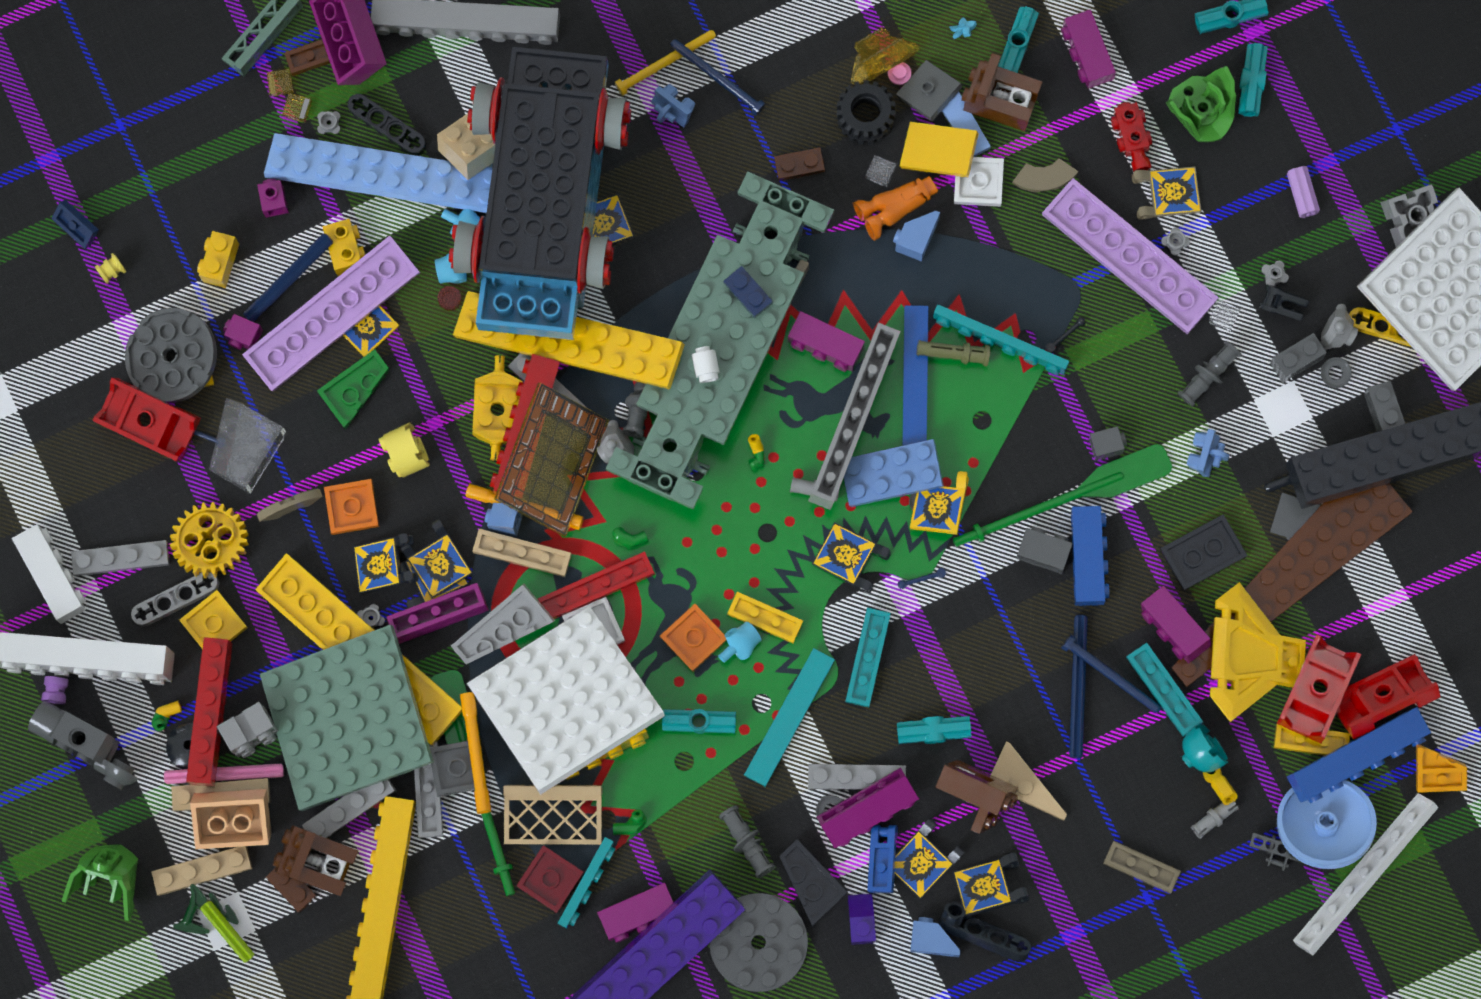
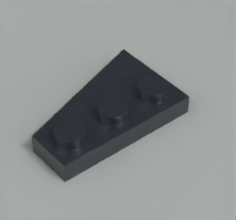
M795 840L779 856L813 927L848 892L798 840Z

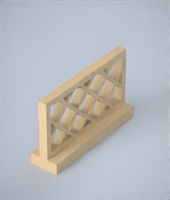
M504 785V844L601 845L603 785H555L541 795L534 785ZM510 800H520L527 808L516 817L510 811ZM524 800L534 801L530 805H528ZM538 800H544L551 807L542 817L531 808ZM549 800H558V801H557L554 805H552ZM562 800H568L575 807L566 818L555 808ZM573 800L583 801L579 805H577ZM585 801H597V811L591 817L580 808ZM528 810L538 819L530 829L519 820ZM552 810L563 819L554 830L543 820ZM576 810L587 819L578 830L567 820ZM596 815H597V825L592 821V819H593ZM510 816L514 819V821L511 824ZM517 822L526 833L520 839H510V828ZM540 822L550 831L544 839H538L531 832ZM564 822L575 831L569 839H562L555 832ZM589 822L597 829L596 839H586L580 833ZM529 834L533 839L524 838ZM553 834L557 839L548 838ZM578 834V836H579L581 839H573V838Z

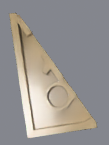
M1006 741L991 775L1018 787L1016 792L1019 795L1018 800L1064 821L1067 815L1013 746Z

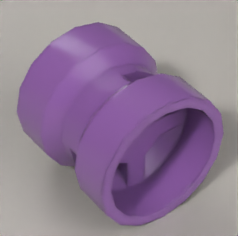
M45 676L44 685L46 686V691L42 693L41 701L65 704L66 695L64 692L68 687L69 680L61 677Z

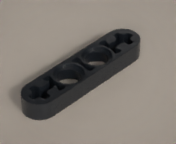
M355 94L349 98L348 108L350 113L410 155L418 156L425 151V140L417 131L362 94ZM363 101V107L368 110L367 115L361 108L355 110L354 103ZM375 113H381L384 116L380 124L371 122V117ZM393 126H400L403 132L400 136L393 137L390 135V129ZM408 132L410 133L408 134L410 140L413 142L419 140V148L413 147L411 149L410 142L405 139Z

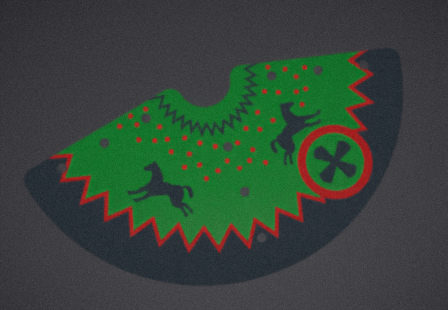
M846 230L801 236L797 250L810 255L807 260L809 271L790 304L725 444L722 445L706 437L703 440V445L698 453V461L710 466V469L701 480L692 481L704 487L694 510L606 471L608 463L601 459L596 449L573 514L584 517L580 530L568 527L566 533L562 534L523 513L517 537L502 534L570 552L572 556L566 577L479 554L475 555L471 585L478 583L489 611L468 618V631L523 584L538 599L645 552L655 575L606 596L625 639V642L617 646L662 710L702 709L704 711L736 712L735 734H697L694 732L662 731L661 718L645 728L649 738L645 740L646 744L636 749H633L632 746L624 749L623 755L614 759L607 757L601 760V765L590 770L588 767L579 770L580 774L568 780L565 779L557 785H603L602 811H612L616 816V823H626L634 810L638 809L644 812L646 816L645 824L636 834L613 835V827L602 829V841L605 837L614 842L612 847L617 850L760 743L766 736L813 648L833 658L824 641L822 619L829 598L845 581L813 566L812 563L834 522L890 549L891 556L888 560H884L872 553L861 574L885 572L905 580L931 574L950 542L953 534L910 529L913 513L909 505L911 494L850 507L843 478L837 502L834 501L831 510L809 502V495L790 492L793 477L813 482L814 479L817 480L877 324L881 323L899 330L900 334L852 457L902 446L904 306H928V342L963 346V343H970L971 346H986L980 342V338L973 335L966 337L958 332L959 329L952 326L946 328L937 324V320L933 319L934 311L937 305H941L1015 338H1018L1021 331L1031 330L1036 335L1034 346L1046 351L1048 343L1055 342L1064 334L1080 304V290L1073 279L1046 265L1016 253L984 243L941 234H933L922 262L895 251L896 243L893 242L897 230H882L881 237L876 241L871 239L867 230ZM793 259L788 266L795 269L799 261ZM701 269L658 291L617 320L613 326L668 338ZM800 311L865 341V347L853 372L846 370V372L835 368L833 366L834 363L825 360V362L819 361L812 356L813 353L807 350L801 352L790 346L791 343L788 342V335ZM996 345L990 347L987 367L981 363L968 362V364H963L961 360L928 356L927 440H935L943 485L945 487L956 488L959 471L967 472L969 477L960 522L1045 366L1038 363L1036 366L1031 365L1023 360L1024 357L1017 354L1010 356ZM570 366L558 381L590 411L607 420L601 438L610 420H616L619 428L623 430L627 425V420L618 419L615 416L614 410L617 404L625 402L626 397L634 392V385L637 381ZM647 411V418L643 426L644 437L646 438L657 415ZM985 411L991 416L992 422L987 429L981 430L974 426L973 416L977 412ZM547 414L544 416L540 430L541 433L535 448V452L542 456H545L551 441L550 438L553 436L558 422ZM559 422L553 437L554 440L567 445L572 428ZM573 430L568 447L578 453H582L587 437ZM752 434L759 435L764 447L765 465L762 469L752 470L748 463V460L754 457L748 442V437ZM552 441L546 455L547 459L557 464L561 462L562 467L575 472L580 455L570 449H566L564 454L565 447ZM632 442L634 445V455L638 457L643 446ZM668 442L664 445L663 449L666 452H673L677 445L673 442ZM534 453L529 471L538 475L544 459ZM546 459L539 476L550 483H553L555 478L554 485L567 491L573 474L563 468L558 470V465ZM528 473L523 490L528 494H531L536 481V476ZM539 478L537 479L532 496L546 502L551 484ZM554 486L551 489L547 504L560 510L566 493ZM523 493L521 500L528 502L529 495ZM533 497L530 498L529 502L544 506V503ZM489 503L488 508L492 509L493 504ZM484 518L482 529L490 531ZM763 524H772L776 528L777 536L773 541L764 542L759 538L758 530ZM617 527L623 528L624 531L631 535L644 530L648 542L632 549H626L615 543L612 532ZM737 592L803 620L794 644L754 627L762 641L757 644L750 657L740 660L734 654L725 663L722 662L718 655L729 646L726 641L694 672L660 638V635L694 604L706 614L724 635L730 629L740 627L745 622L727 615ZM560 616L554 619V622L470 662V680H473L564 622L563 617ZM836 661L833 663L813 702L834 686L838 677ZM758 694H765L771 700V707L765 713L756 712L752 707L753 698ZM476 703L477 720L483 744L503 798L504 785H534L486 712ZM696 716L692 724L695 727H702L706 723V719L703 716ZM681 752L690 753L694 759L692 768L687 771H681L675 766V757ZM510 800V811L518 817L527 807L520 800ZM524 800V801H525L528 805H530L534 800ZM538 800L531 808L542 817L551 807L544 800ZM549 800V801L551 802L552 805H554L558 800ZM562 800L555 807L565 818L575 809L568 800ZM573 800V801H574L577 805H579L583 800ZM585 801L580 808L591 817L597 811V801ZM530 810L519 819L528 829L538 821ZM554 810L543 819L553 830L563 821ZM578 810L567 819L577 830L587 821ZM597 815L592 819V821H593L596 825H597ZM516 822L522 835H524L526 831ZM541 822L531 831L538 839H544L550 833ZM566 822L555 831L562 839H569L575 833ZM589 822L580 833L586 839H596L597 829ZM529 834L525 837V839H533ZM552 834L548 839L557 838ZM577 834L573 839H581V838H580V837L578 836V834ZM529 844L535 855L538 854L544 845L582 870L584 874L600 847L599 844Z

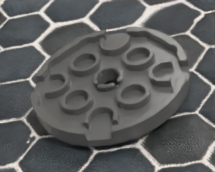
M164 308L147 315L139 322L140 325L133 335H130L126 345L125 365L131 382L139 390L166 403L181 402L193 397L208 383L216 366L217 346L211 329L200 317L180 308ZM174 349L177 354L169 362L166 359V354L169 350Z
M763 893L741 896L737 899L743 904L745 911L710 942L713 962L720 974L729 983L742 990L768 992L778 989L788 983L799 972L805 961L808 947L805 925L797 911L781 898ZM756 936H762L766 940L765 947L760 950L753 948L751 943L752 939Z

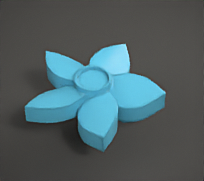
M963 17L960 19L958 26H950L949 28L952 32H955L953 34L954 39L962 34L964 37H969L977 23L976 21L967 22Z

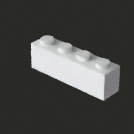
M36 524L12 538L55 619L60 624L86 610L83 605L86 599L80 589L75 590L72 584L75 579L69 569L64 570L61 564L64 559L57 548L53 550L50 544L53 539L46 528L42 530Z

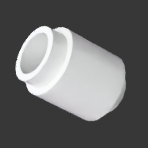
M709 346L695 349L696 353L692 354L696 378H699L700 383L718 380L720 371L715 350H710Z

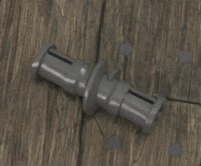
M1227 340L1224 342L1225 346L1210 359L1209 363L1202 361L1204 367L1200 365L1195 366L1198 374L1191 379V382L1183 391H1178L1177 394L1191 407L1195 406L1194 402L1203 392L1205 393L1214 381L1219 384L1223 383L1219 375L1227 370L1236 357L1242 355Z
M636 382L634 392L630 393L625 399V404L629 411L627 425L623 428V433L629 437L642 438L644 436L643 426L648 412L636 404L646 385L645 383Z
M735 805L722 812L719 818L721 821L724 820L730 830V834L737 841L734 847L735 853L744 852L745 858L754 868L755 876L758 879L773 871L775 865L769 862L763 848L759 845L762 842V838H754L759 833L758 829L750 831V827L744 822L738 812L739 807Z

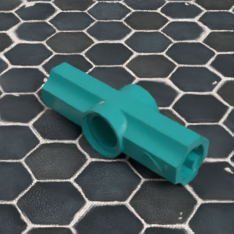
M1266 0L1228 1L1223 6L1195 13L1194 16L1197 29L1202 34L1224 27L1234 28L1239 23L1268 16ZM1233 11L1237 14V17L1230 18L1226 15V12Z
M1027 6L1019 8L998 67L1018 73L1039 15L1033 8ZM1020 39L1023 41V44L1015 45L1012 41Z
M1259 43L1247 45L1245 65L1241 73V97L1238 114L1246 117L1259 116L1261 95L1265 87V63L1268 47Z
M663 709L665 716L662 717V731L694 732L697 734H735L736 712L704 711L702 709ZM696 716H703L706 719V723L702 727H695L692 724L693 719Z
M935 716L923 718L921 721L897 723L899 744L918 742L936 744L951 739H967L972 737L970 716L954 718Z

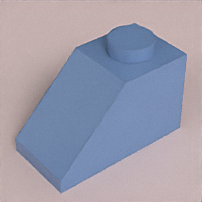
M934 211L906 222L902 230L898 229L894 236L893 242L896 243L895 251L922 262L939 222L940 212Z
M493 503L492 509H487L485 522L490 531L517 537L523 513L506 503Z
M919 917L918 921H913L910 952L951 957L960 956L959 948L938 923H933L932 918Z

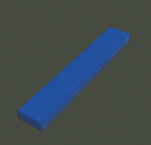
M904 306L902 446L927 441L928 356H917L916 351L918 340L928 342V306Z

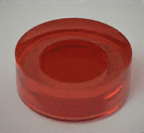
M446 286L438 293L439 305L444 310H456L462 302L459 290L453 286Z

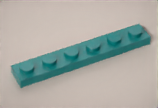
M937 305L934 311L933 319L937 320L936 323L943 327L949 328V326L959 329L958 332L966 337L973 335L980 338L981 343L990 345V347L996 345L1010 356L1017 354L1024 357L1023 360L1031 365L1036 366L1038 363L1045 366L1046 371L1058 375L1061 373L1064 375L1067 370L1069 361L941 305Z

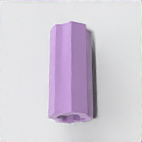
M1307 166L1289 170L1287 176L1299 217L1306 218L1318 214L1320 209Z

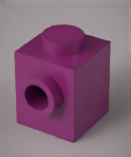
M267 179L263 181V184L257 185L262 212L266 218L289 213L285 190L281 180Z
M234 314L232 319L227 320L223 332H225L224 336L229 341L228 344L241 350L242 347L249 349L256 344L263 329L259 324Z

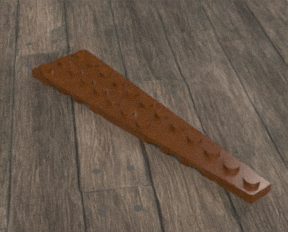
M1390 484L1324 502L1246 586L1245 590L1268 620L1272 622L1412 514L1413 511ZM1231 613V619L1235 620V613ZM1214 622L1205 631L1210 638L1211 647L1189 664L1183 658L1179 659L1171 668L1185 688L1211 669Z

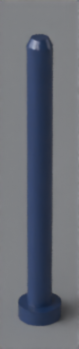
M674 39L670 43L674 50L752 109L751 113L757 116L764 108L765 102L762 100L756 101L681 42Z
M1070 635L1061 646V649L1065 652L1068 649L1154 713H1158L1161 710V706L1074 642L1076 639L1074 636Z

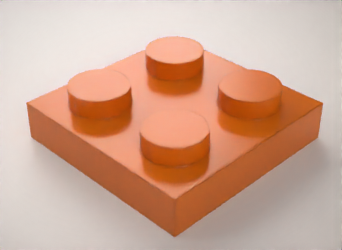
M371 479L324 487L332 535L379 527Z
M696 604L660 635V638L692 672L727 641L721 630Z

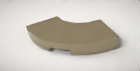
M1060 158L1052 165L1046 167H1034L1026 163L1012 184L1030 192L1057 190L1067 185L1072 178H1075L1078 171Z
M320 489L301 492L281 502L278 501L259 511L257 517L259 522L278 519L294 510L312 505L323 496Z

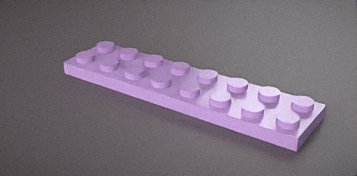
M1074 178L1042 212V216L1187 335L1217 302L1218 296Z
M388 236L242 355L268 388L274 392L419 275L420 272L393 238Z

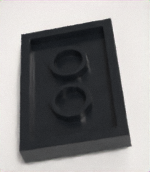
M1224 514L1160 548L1163 557L1183 591L1248 556Z

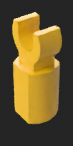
M1221 768L1216 770L1214 774L1203 772L1204 779L1211 783L1212 788L1224 805H1229L1236 801L1238 795L1225 776L1222 775Z

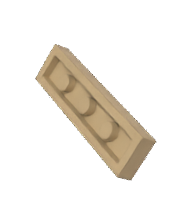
M483 529L478 530L472 551L475 554L566 577L572 556L570 552Z
M269 779L217 782L215 787L198 785L172 786V809L174 812L191 810L190 803L194 793L267 789L268 803H271Z
M241 846L152 871L157 895L160 896L188 888L191 884L199 885L253 868L247 846Z

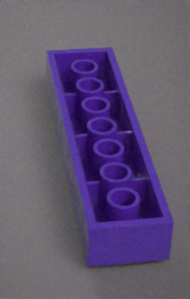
M711 870L707 871L569 999H649L745 911L743 904Z

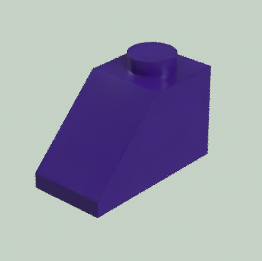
M872 894L848 895L851 945L876 943Z

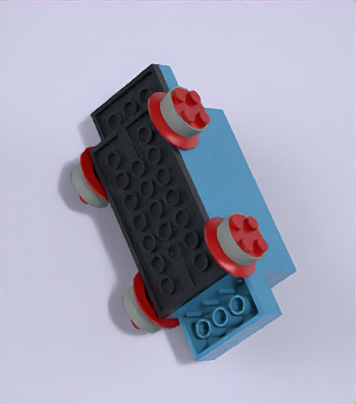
M512 47L508 83H504V78L500 77L496 86L478 82L476 86L471 88L470 99L473 100V109L468 110L467 123H470V130H472L473 135L491 134L492 141L496 145L486 217L481 216L477 225L459 221L458 225H453L452 239H454V248L449 250V262L454 273H472L475 283H479L481 279L476 316L478 330L574 340L578 307H584L586 284L604 289L605 285H610L611 271H609L610 265L608 262H613V241H610L609 236L593 237L604 146L622 150L623 146L628 145L629 133L627 132L626 123L630 124L631 109L630 102H627L626 97L608 98L606 90L609 66L607 56Z

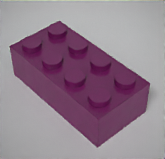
M365 0L309 1L338 85H360L387 64Z

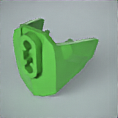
M1227 66L1218 68L1206 77L1192 76L1172 89L1166 104L1169 110L1175 114L1198 142L1221 140L1230 129L1234 119L1236 101L1235 81ZM1189 90L1192 92V96H1186L1184 92ZM1198 107L1200 109H1203L1205 112H1200L1198 110Z
M104 845L92 848L80 858L78 866L71 872L62 902L66 903L71 894L81 888L84 882L83 894L87 895L89 887L95 886L97 877L108 879L112 886L110 902L113 903L120 900L123 893L124 919L130 921L134 911L133 898L138 858L123 845Z

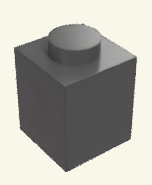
M1118 426L1090 433L1089 442L1095 461L1121 455L1124 452V447L1127 446L1124 432L1120 433Z

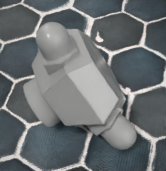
M1344 304L1337 305L1336 310L1329 317L1321 333L1320 343L1325 351L1341 347L1343 344L1350 346L1357 336L1358 329L1353 327L1354 321Z
M616 420L609 421L601 438L600 446L597 447V452L605 463L609 462L616 447L634 455V445L629 437L623 433V430L619 428Z

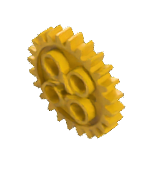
M203 502L200 510L194 505L193 513L185 510L186 518H177L180 526L174 525L172 527L177 534L170 535L171 540L174 541L170 544L172 550H176L172 554L175 559H178L177 562L180 567L185 565L184 569L187 573L193 569L195 577L202 572L204 578H207L209 572H212L214 578H216L217 571H221L226 575V567L234 570L233 562H242L238 555H246V551L242 546L249 545L247 539H244L249 535L247 530H243L246 527L244 521L240 522L241 517L239 514L234 515L233 508H229L226 511L225 505L221 504L217 509L214 502L211 503L210 508H207ZM207 521L213 522L208 528L202 527L203 523ZM224 534H232L228 540H221ZM191 540H198L195 546H187ZM211 552L217 553L213 559L206 558Z

